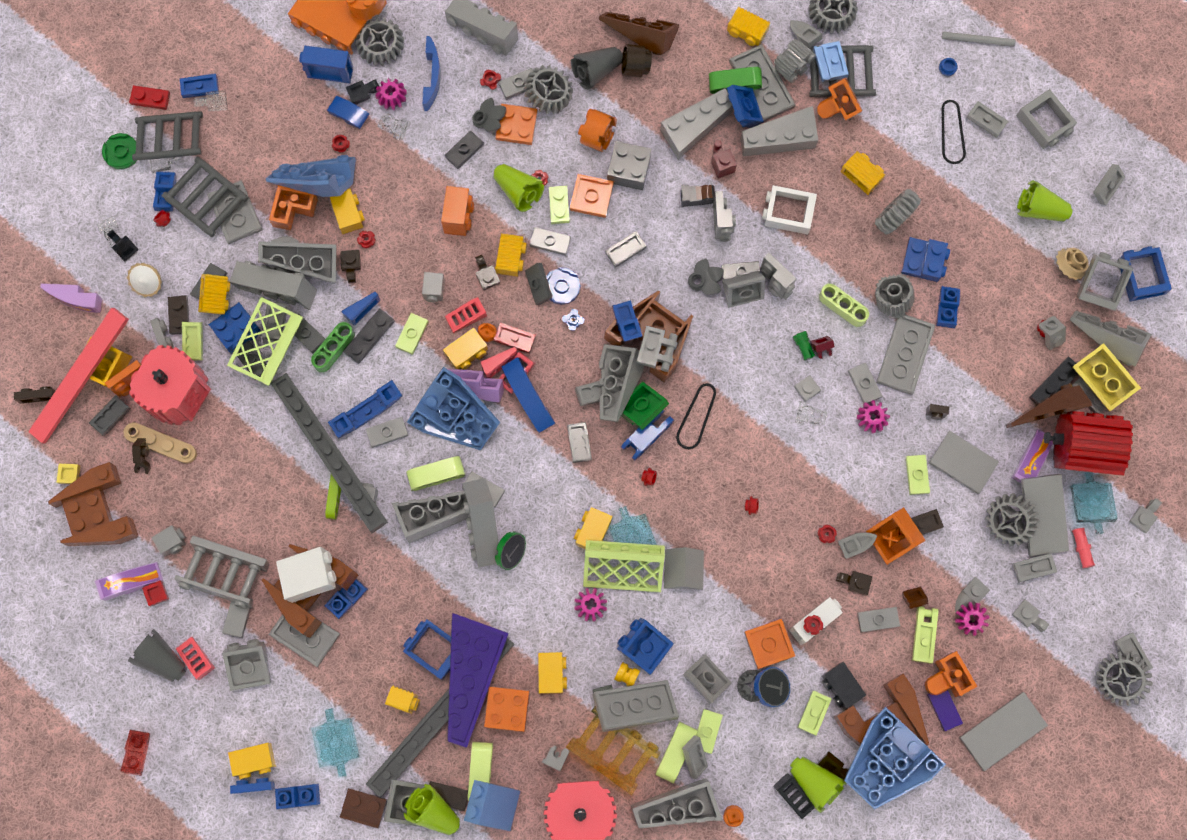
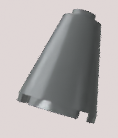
M616 47L578 53L572 56L574 58L571 59V68L575 78L579 77L582 81L579 84L584 89L589 90L622 63L623 54Z
M153 629L151 631L153 636L151 637L149 634L133 652L135 653L133 655L135 658L130 657L128 662L171 682L175 679L179 681L186 672L183 670L185 665L160 634Z

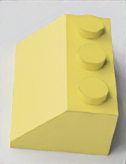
M1104 343L1073 366V369L1109 412L1141 389Z

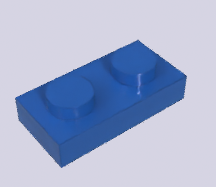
M216 74L180 78L182 98L219 94L218 76Z
M269 778L256 779V783L251 784L248 783V780L236 781V785L230 786V794L275 790L274 781L269 782Z

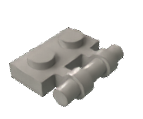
M646 326L637 364L655 368L658 361L662 363L661 370L668 372L670 365L673 363L672 356L677 348L678 343L676 341L678 335L671 333L669 339L663 338L665 330ZM661 346L666 347L665 355L659 354Z

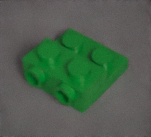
M642 381L635 387L621 416L632 425L635 424L643 430L669 405V402Z

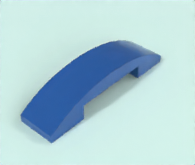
M426 36L425 53L427 60H432L431 87H423L422 105L424 111H428L434 103L441 79L437 49L430 36Z
M517 357L503 365L502 369L510 386L537 431L540 433L556 424L530 381L520 359Z
M393 380L377 389L375 394L346 413L342 412L328 422L337 438L353 432L374 419L403 396Z

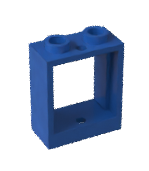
M304 45L299 61L302 63L303 71H305L307 78L351 83L353 64L348 51Z
M1148 246L1137 252L1128 250L1123 252V255L1120 257L1130 262V260L1152 256L1160 283L1159 285L1138 289L1132 271L1125 287L1130 302L1166 295L1172 290L1160 247L1152 248V246Z
M426 619L425 622L421 621L415 629L417 633L414 637H409L403 645L405 648L403 652L443 681L450 671V655L437 671L412 652L429 628L451 643V636Z

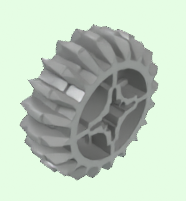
M810 0L808 8L810 11L809 18H813L812 24L818 23L817 29L824 27L823 32H826L827 29H830L831 34L834 29H836L837 33L841 32V29L845 31L856 19L858 7H856L857 1ZM821 2L824 3L825 7L823 11H820L819 8ZM843 7H846L847 10L845 16L842 15Z
M376 17V21L372 22L370 19L369 24H365L356 37L355 45L363 60L366 59L368 64L373 61V65L376 66L380 62L381 66H383L385 61L390 64V59L396 61V55L401 56V50L404 49V37L402 36V30L399 29L397 24H393L392 20L387 22L386 18H383L382 21H379V18ZM371 36L372 40L368 46H365L368 37ZM394 37L393 44L389 47L388 42L390 38Z
M542 65L540 68H534L533 72L531 71L528 74V77L525 79L524 91L526 92L524 95L529 98L528 103H533V109L538 107L539 113L545 110L546 114H549L551 110L555 114L557 110L561 112L564 107L568 106L569 101L572 99L573 89L571 88L572 82L568 81L569 76H563L564 70L559 72L557 67L552 69L550 65L547 68Z
M911 189L903 191L876 218L875 225L886 235L892 233L918 208L921 199Z
M1012 493L1010 497L1008 494H1004L1002 498L997 497L995 499L996 502L990 503L991 508H988L986 511L990 515L985 517L990 523L986 527H992L993 530L990 531V534H997L995 540L1002 538V544H1006L1009 541L1010 546H1013L1015 542L1019 546L1023 542L1027 543L1029 537L1033 538L1035 536L1033 531L1039 529L1035 524L1040 522L1035 517L1039 515V512H1033L1034 504L1028 505L1030 499L1023 501V495H1019L1016 498L1015 493ZM1008 505L1015 506L1019 508L1020 511H1015L1012 509V507H1009ZM1000 510L1002 511L1001 515L1003 516L1002 523H1000L999 521ZM1016 516H1019L1018 518L1015 519V521L1006 523L1007 521L1010 520V518H1014V517H1016ZM1023 516L1026 517L1027 523L1025 529L1023 528L1024 525L1022 523ZM1005 528H1010L1014 533L1006 531Z
M1118 651V658H1115L1114 654L1111 653L1110 658L1112 661L1104 658L1103 661L1106 666L1102 664L1098 666L1103 670V672H1096L1097 676L1102 677V679L1096 680L1097 684H1103L1099 691L1107 690L1104 697L1107 698L1112 695V703L1118 698L1120 706H1122L1123 700H1127V706H1131L1130 699H1133L1138 704L1137 696L1144 700L1146 697L1142 692L1150 693V689L1145 686L1153 685L1152 681L1146 680V678L1153 677L1152 673H1145L1150 667H1142L1145 660L1141 659L1137 662V654L1131 659L1129 658L1130 652H1126V657H1122L1121 651ZM1125 663L1134 665L1140 671V674L1128 672ZM1118 664L1119 673L1112 677H1107L1109 669L1113 665ZM1122 669L1126 677H1130V680H1127L1128 683H1126L1127 688H1125L1123 681L1118 679V677H1121ZM1137 680H1142L1140 687L1130 694V684ZM1109 683L1120 685L1124 694L1115 692L1109 686Z

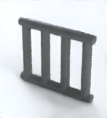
M841 46L842 52L846 53V65L849 73L847 81L855 96H876V89H873L871 56L874 46ZM853 53H864L866 89H855ZM814 59L810 63L811 90L809 97H831L830 90H819L818 66L816 59ZM829 80V86L837 82V80Z
M195 111L135 117L137 124L136 151L132 155V159L140 161L201 155L199 132L200 118H203V112ZM192 119L191 148L180 149L182 120ZM174 121L173 150L162 151L163 122ZM156 123L154 152L143 153L145 124Z
M198 156L194 160L196 163L168 192H164L161 196L210 237H214L216 234L215 230L242 201L246 202L249 197ZM200 168L209 173L182 203L174 198ZM216 179L222 186L196 214H193L187 208ZM228 190L231 191L236 197L208 226L201 219Z

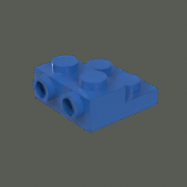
M731 85L727 88L728 98L734 108V116L742 127L752 128L764 122L753 88Z
M910 237L901 274L938 282L946 273L947 266L943 265L944 260H948L950 255V249L947 248L948 243L932 239L925 241Z
M239 302L208 325L225 348L232 354L251 317ZM253 322L251 325L253 334L261 332L256 323ZM250 337L245 339L243 344H245L247 341L253 340V338Z
M635 619L630 624L629 628L631 630L627 636L623 635L618 640L617 644L619 646L617 650L651 675L674 643L645 619Z

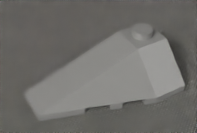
M1075 311L1070 318V321L1098 344L1102 345L1104 343L1118 360H1121L1123 364L1128 366L1137 365L1152 334L1136 327L1127 325L1125 329L1119 327L1115 321L1101 322L1099 317Z
M604 344L599 361V368L601 369V379L599 380L602 391L600 396L601 420L619 421L644 369V365L637 364L640 352L637 348Z

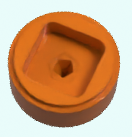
M483 323L478 327L477 332L484 342H491L494 340L497 330L494 325Z
M736 805L728 806L724 810V822L731 827L741 825L744 819L743 810Z

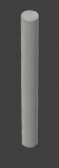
M942 32V39L1004 46H1015L1016 39Z

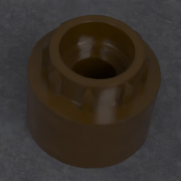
M625 44L622 53V76L641 78L643 75H647L651 69V51L645 49V46Z

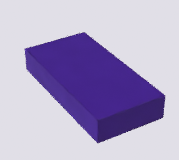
M948 690L940 695L927 694L943 731L963 724Z

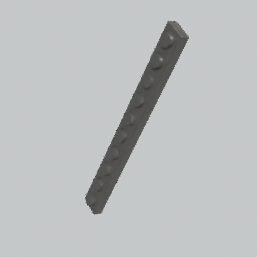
M285 373L270 383L371 534L386 525L388 521L288 374Z
M508 638L506 639L498 663L515 645ZM449 689L366 783L380 798L390 788L391 781L397 780L447 723Z

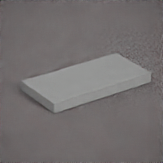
M762 44L729 59L733 69L761 68L762 88L753 91L763 121L795 107L793 99Z
M905 314L897 318L876 383L913 395L935 324Z
M1062 474L1021 479L1023 501L1030 499L1028 505H1035V508L1032 510L1033 512H1039V515L1035 518L1040 520L1038 524H1035L1039 527L1037 531H1033L1035 536L1033 538L1029 537L1027 542L1029 555L1037 556L1069 551Z
M668 680L596 691L592 694L603 732L677 720L679 718Z
M1022 692L959 738L982 771H986L1047 727L1048 724L1027 695Z

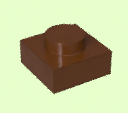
M921 586L902 592L903 599L909 609L929 604L928 597Z

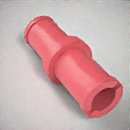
M1085 528L1072 530L1077 546L1075 549L1076 552H1079L1082 568L1095 566L1090 551L1092 547L1091 544H1088Z

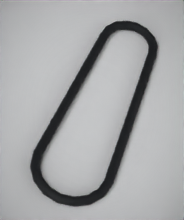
M946 100L942 104V155L948 163L959 164L966 156L960 107L956 101ZM949 102L954 103L957 107L963 149L962 158L955 162L950 161L945 155L944 106Z
M705 383L698 388L679 427L676 439L679 446L684 449H694L701 441L716 397V389L712 384ZM704 386H710L714 393L698 441L693 446H684L679 440V434L700 390Z

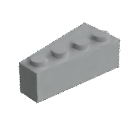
M453 0L445 11L446 20L451 26H458L466 35H472L481 44L491 46L497 54L502 53L507 56L518 40L516 22L511 20L508 23L499 14L495 17L486 8H481L480 10L476 3L469 0Z
M726 89L661 122L660 131L678 160L733 112V105L728 98L729 94Z
M813 106L742 131L740 138L742 155L752 156L815 149L818 143V135Z
M258 242V263L290 272H298L332 284L336 283V245Z
M237 261L229 281L238 289L261 295L263 292V295L274 300H277L279 297L281 300L294 306L296 305L295 302H297L304 309L308 310L311 309L317 289L301 273L294 272V274H291L281 268L273 270L271 267L263 264L260 267L250 261H245L244 263Z
M486 478L463 482L466 501L463 505L465 514H468L466 524L468 530H471L468 537L470 546L473 545L474 549H470L472 560L477 561L478 568L496 564L495 555H498L496 549L499 542L493 500Z
M464 491L392 503L404 536L409 544L468 518L463 505L466 502Z
M707 778L630 805L638 828L722 820Z

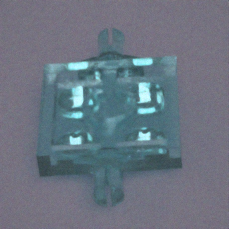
M1085 472L1086 483L1072 484L1071 486L1076 522L1093 523L1095 534L1100 535L1104 533L1102 523L1116 522L1118 519L1111 483L1101 484L1095 482L1093 472Z
M626 506L623 509L622 507L619 508L622 520L609 526L614 542L657 545L646 514L630 517Z
M333 708L326 709L324 711L327 722L313 727L311 730L319 768L329 765L336 766L339 778L347 776L344 764L349 760L360 757L352 719L335 720Z

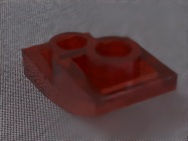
M135 730L129 731L124 748L126 753L120 770L122 773L142 776L150 733Z

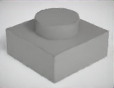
M811 375L794 386L804 402L821 392V389Z

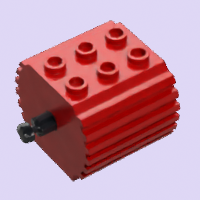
M1071 411L1067 412V414H1060L1053 436H1051L1050 432H1045L1043 437L1044 443L1049 444L1050 441H1053L1054 468L1124 476L1125 470L1128 468V461L1131 457L1130 452H1132L1131 445L1133 444V425H1131V421L1124 420V416L1106 415L1104 418V414L1086 413V416H1084L1085 412Z

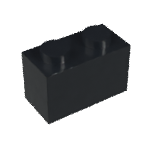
M844 662L839 663L822 675L824 679L821 681L827 691L831 690L835 695L833 700L839 708L847 709L866 696Z

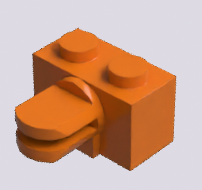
M846 77L828 87L832 96L820 102L817 107V112L822 118H830L841 112L845 120L863 110Z
M957 651L951 652L935 661L939 672L925 681V689L931 695H940L950 689L954 697H958L978 687Z

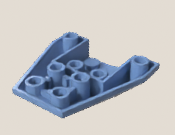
M341 155L327 160L293 165L282 164L279 165L278 169L272 171V174L266 178V182L320 197L340 196L353 184L356 158Z
M443 367L419 401L407 423L423 433L481 450L500 421L461 377Z
M884 707L871 721L844 781L873 809H877L932 780L946 764L891 711Z

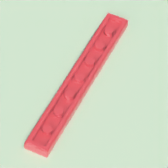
M116 308L110 309L28 431L41 443L48 441L129 319Z

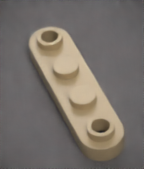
M130 423L124 429L125 438L132 443L137 438H146V446L152 451L185 464L191 463L196 459L197 451L188 443L138 423ZM136 429V433L131 435V430ZM188 450V455L183 456V452Z

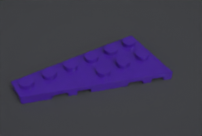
M452 613L447 741L467 748L509 633Z

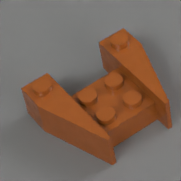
M656 291L633 306V310L642 333V337L638 338L639 340L643 341L646 326L665 330L663 338L669 339L671 333L678 335L676 341L678 343L677 348L672 356L673 363L670 365L668 372L661 370L662 363L658 361L655 368L650 367L649 372L665 383L676 369L693 315L691 314L684 322L657 302L660 297V291ZM614 319L606 329L604 339L614 346H622L625 342L620 334L616 319ZM661 346L659 354L665 355L666 347Z
M108 462L91 468L48 501V504L55 508L63 505L72 536L60 540L61 544L66 546L122 544L139 537L132 518L125 516L114 521L112 519L103 490L122 484L114 464Z
M292 544L288 546L298 554L309 551ZM332 557V563L330 564L336 574L335 582L347 591L359 575L339 559ZM263 578L261 581L287 622L303 635L311 638L322 622L309 613L308 610L321 593L291 603L284 599L280 578L275 585Z
M904 673L900 674L883 685L893 700V703L886 708L928 746L929 740L915 690ZM853 705L835 715L834 719L843 733L860 747L871 721L881 711L863 721Z

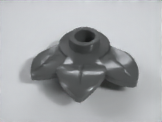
M493 98L485 100L481 104L480 110L473 114L472 120L474 125L478 128H485L487 131L498 130L501 127L499 120L505 116L506 107L501 105L494 106Z
M702 259L696 263L694 273L688 278V284L693 290H702L707 295L717 294L721 291V287L717 282L722 278L724 270L720 267H709L708 260ZM696 279H701L700 284L694 283Z

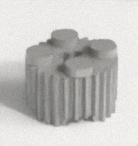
M796 39L792 40L787 45L788 48L782 54L780 53L774 61L775 70L791 83L799 75L802 76L807 71L808 67L806 65L810 64L816 57L808 47Z
M894 274L893 276L889 275L888 278L881 277L875 289L877 306L881 312L887 313V316L891 315V317L900 318L905 312L908 313V309L911 310V306H913L915 298L912 283L903 274L897 276Z

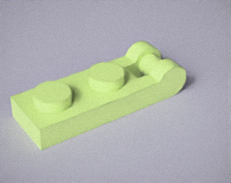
M922 606L917 607L912 661L933 663L938 609L931 608L929 610ZM924 617H930V623L924 622Z

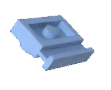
M840 41L813 47L822 82L848 77L849 73Z

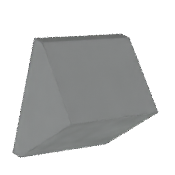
M759 271L722 280L728 308L764 299L765 277Z
M687 547L665 549L664 588L703 590L704 551Z
M706 654L683 674L709 704L714 702L732 684Z
M392 780L384 821L419 826L405 819L404 813L407 814L405 804L415 789H422L425 786L412 782Z

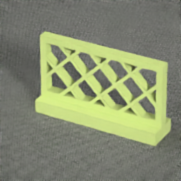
M261 297L227 366L270 386L303 317ZM264 302L271 306L273 313L262 317L259 309ZM284 312L290 315L287 323L279 325L276 317L277 314ZM257 313H258L259 316H260V318L255 319V317H256V315H257ZM274 316L277 326L266 329L263 319ZM261 320L264 331L253 334L252 323ZM279 329L281 335L279 340L271 342L268 331ZM266 333L269 343L258 347L254 336ZM252 337L256 348L245 351L243 342L245 339ZM277 343L275 349H273L272 344ZM270 345L272 350L271 357L262 359L259 349ZM257 350L260 361L250 364L246 353ZM244 354L247 365L242 367L234 365L233 362L236 356ZM269 360L268 363H267V365H266V367H265L264 361ZM262 363L264 371L261 377L253 374L252 365ZM248 367L250 372L244 370L243 368Z
M586 540L583 587L661 592L665 546ZM589 557L598 558L601 562L593 566L589 562ZM617 559L620 564L613 568L608 561ZM632 560L638 561L640 565L633 569L628 563ZM650 562H660L659 567L655 570H652L647 564ZM603 565L610 570L605 575H602L597 570ZM623 566L630 571L625 576L617 572ZM643 567L649 572L644 578L637 573ZM593 572L599 577L597 581H587L588 576ZM612 574L619 579L615 583L607 579ZM632 575L639 580L635 584H630L627 581ZM654 577L658 581V586L649 585L646 581Z

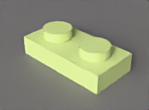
M567 186L549 187L551 224L570 223Z
M813 690L797 728L817 736L832 699Z

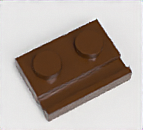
M348 788L340 818L379 828L388 799Z

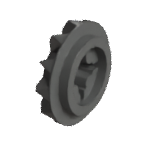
M758 670L745 671L737 682L739 694L750 702L760 701L754 691L751 694V687L745 685V683H752L754 677L756 678L757 674L760 673Z

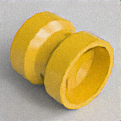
M622 662L614 680L624 682L626 686H633L640 670L629 668L628 664Z

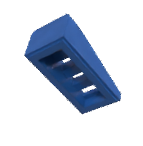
M373 292L341 312L352 325H356L380 301V298L376 292Z

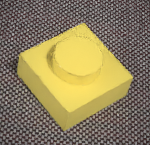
M59 464L56 483H73L79 478L80 465Z

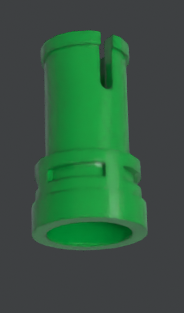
M807 331L793 336V340L799 346L804 361L816 356L809 343L810 339L808 338Z

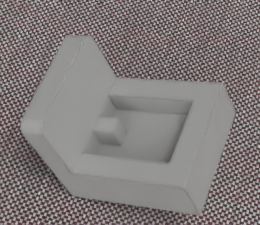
M1055 316L1039 324V328L1045 333V345L1049 350L1061 346L1066 341V327Z

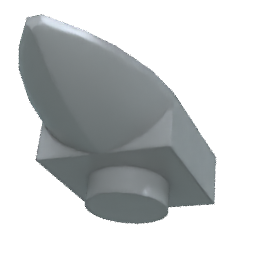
M790 21L791 29L796 34L797 40L801 41L806 47L811 48L822 40V33L811 25L802 21Z
M867 532L855 533L840 539L838 543L847 559L869 549L875 542L877 535Z
M974 577L960 592L956 600L955 612L963 611L960 607L962 604L968 608V602H972L974 607L976 603H979L986 596L990 589L977 577Z

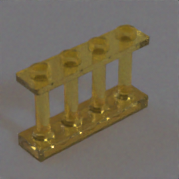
M594 706L591 712L595 714V717L581 737L577 739L572 738L566 748L632 796L638 786L635 783L636 777L651 756L656 759L660 756L659 747L651 741L647 743L643 740V736L634 729L631 731L625 728L609 731L598 748L591 751L586 747V742L600 724L596 706ZM620 732L628 740L613 762L608 763L602 759V755L617 733ZM636 744L645 752L630 773L624 775L619 771V766Z

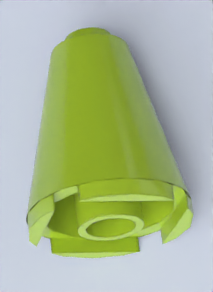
M506 164L498 165L494 170L493 177L520 212L530 210L532 208L530 204L534 200L535 202L540 200L544 191V185L540 179Z
M1032 180L1028 183L1030 185L1027 190L1023 189L1017 205V209L1020 210L1017 213L1018 215L1062 222L1071 217L1073 212L1071 204L1039 182Z
M797 757L790 765L792 767L791 774L820 813L825 810L824 806L827 803L830 805L844 789L843 786L847 784L840 777L805 757L801 759Z
M424 784V788L415 789L405 804V808H407V814L404 813L405 819L410 823L446 835L455 833L459 829L460 819L435 788Z

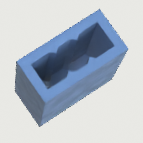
M474 780L464 821L511 831L520 791Z

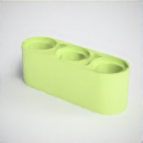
M833 284L823 286L819 299L825 306L855 327H861L866 323L869 311L865 306ZM824 292H831L833 297H826ZM839 303H846L848 308H842ZM856 313L862 314V316H863L864 319H862V320L857 319V318L855 317V314H856Z
M460 456L406 471L411 491H417L465 476Z
M679 721L656 771V776L674 784L685 760L682 748L694 735L696 736L697 729Z
M472 742L468 801L474 780L490 783L493 743Z

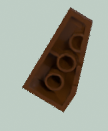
M605 12L599 16L600 21L636 44L645 46V49L652 51L655 55H663L670 50L679 29V24L659 19L656 22H647L645 17L630 19L629 15Z
M1072 383L1060 386L1061 390L1054 392L1007 423L1006 428L1090 407L1092 402L1080 385L1074 387Z

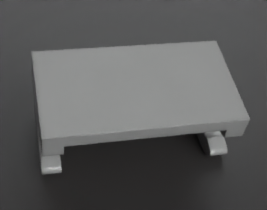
M553 746L549 750L546 759L542 760V763L561 771L570 750L564 748L561 756L558 757L560 753L556 752L554 755L557 747Z

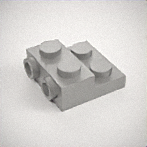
M715 191L713 201L715 239L727 242L731 240V234L734 233L736 217L732 215V209H727V198H723V191Z
M768 253L763 258L760 267L761 273L766 279H771L768 286L771 294L786 300L793 293L792 290L795 288L794 283L797 278L772 254Z
M258 639L247 641V645L239 646V643L227 645L222 655L230 691L270 684L271 679L264 641L259 642Z

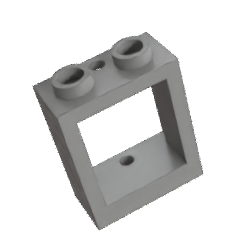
M1050 89L1022 107L1016 115L1043 149L1047 146L1051 148L1056 145L1062 136L1068 137L1074 132L1073 128L1077 124ZM1045 104L1051 107L1065 125L1050 136L1047 135L1031 115Z
M1100 252V254L1094 253L1078 290L1077 297L1116 311L1134 268L1125 259L1119 258L1117 261L1111 259L1109 254ZM1098 261L1123 269L1112 298L1086 290Z

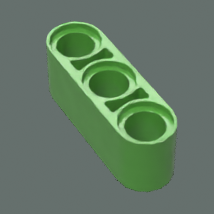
M747 67L709 73L710 93L715 94L723 89L727 90L731 85L753 88V90L762 88L761 68Z
M339 323L311 357L312 365L318 372H327L354 339L355 333L349 323ZM343 330H349L348 335L341 336V332ZM332 344H337V349L334 351L329 350ZM326 359L323 365H317L318 360Z

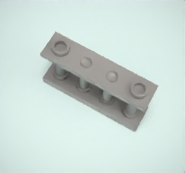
M192 536L190 544L194 548L195 553L184 578L175 576L174 579L179 584L178 586L185 590L192 588L232 601L235 606L245 608L246 606L252 608L253 603L247 597L257 572H260V570L267 571L269 566L267 559ZM207 552L212 554L213 560L203 583L192 581L202 554ZM226 558L231 560L232 564L221 590L211 587L210 585L220 561ZM244 564L249 566L250 571L240 595L229 593L239 566Z

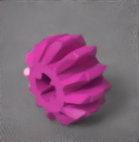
M388 78L387 83L381 81V86H377L376 90L378 93L375 94L376 99H378L380 106L384 105L386 110L390 106L392 110H395L396 105L401 108V102H406L405 96L407 91L404 89V84L399 83L397 79L391 82Z
M874 400L870 402V405L865 402L863 408L860 407L858 409L860 414L856 416V419L862 420L858 425H865V432L869 428H871L872 434L876 432V429L881 432L883 426L886 427L888 425L886 420L890 418V415L884 414L888 410L887 407L880 408L882 402H879L877 406ZM872 414L876 415L874 420L870 418Z
M586 588V596L582 592L578 593L582 600L576 598L575 602L581 605L575 606L574 609L576 611L582 609L578 617L586 614L585 621H588L590 615L593 622H595V614L600 618L603 617L599 610L607 611L605 606H601L607 603V599L600 600L604 594L601 592L596 596L597 589L594 588L593 593L590 594L589 588ZM593 600L596 607H592L591 610L587 609L588 605L585 606V603Z
M968 602V608L962 604L960 607L963 611H956V614L961 616L955 619L956 623H960L958 629H964L966 635L971 631L972 635L976 636L977 629L983 633L982 625L985 627L989 625L984 621L990 618L989 615L984 614L987 609L985 607L980 609L979 603H976L973 607L972 602ZM970 615L974 616L975 622L972 623L970 621Z

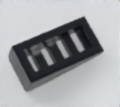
M790 774L784 775L773 786L801 819L815 808L803 789ZM796 788L797 791L788 798L787 795ZM802 795L803 797L794 804L793 801ZM807 801L808 804L800 811L798 808Z

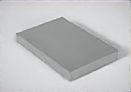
M242 180L233 183L248 196ZM218 190L207 194L208 198L210 199ZM228 190L212 207L216 217L236 197L231 191ZM250 198L246 202L242 201L220 225L228 245L263 230Z
M951 431L946 434L929 464L977 494H980L999 461Z
M282 614L268 635L318 667L340 633L322 622L312 637L308 638L290 625Z

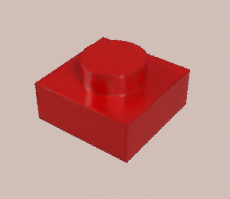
M161 580L142 588L150 607L169 599Z

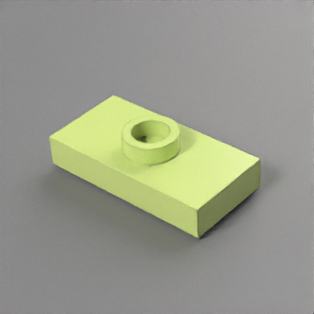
M411 313L395 347L413 355L429 321Z
M182 322V351L192 360H203V322Z
M926 455L906 456L909 495L929 494L930 487Z
M703 709L696 736L700 737L704 752L712 754L723 715Z

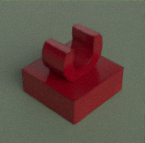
M829 336L810 341L812 349L820 359H823L822 352L827 350L829 356H832L831 348L835 346L834 341Z

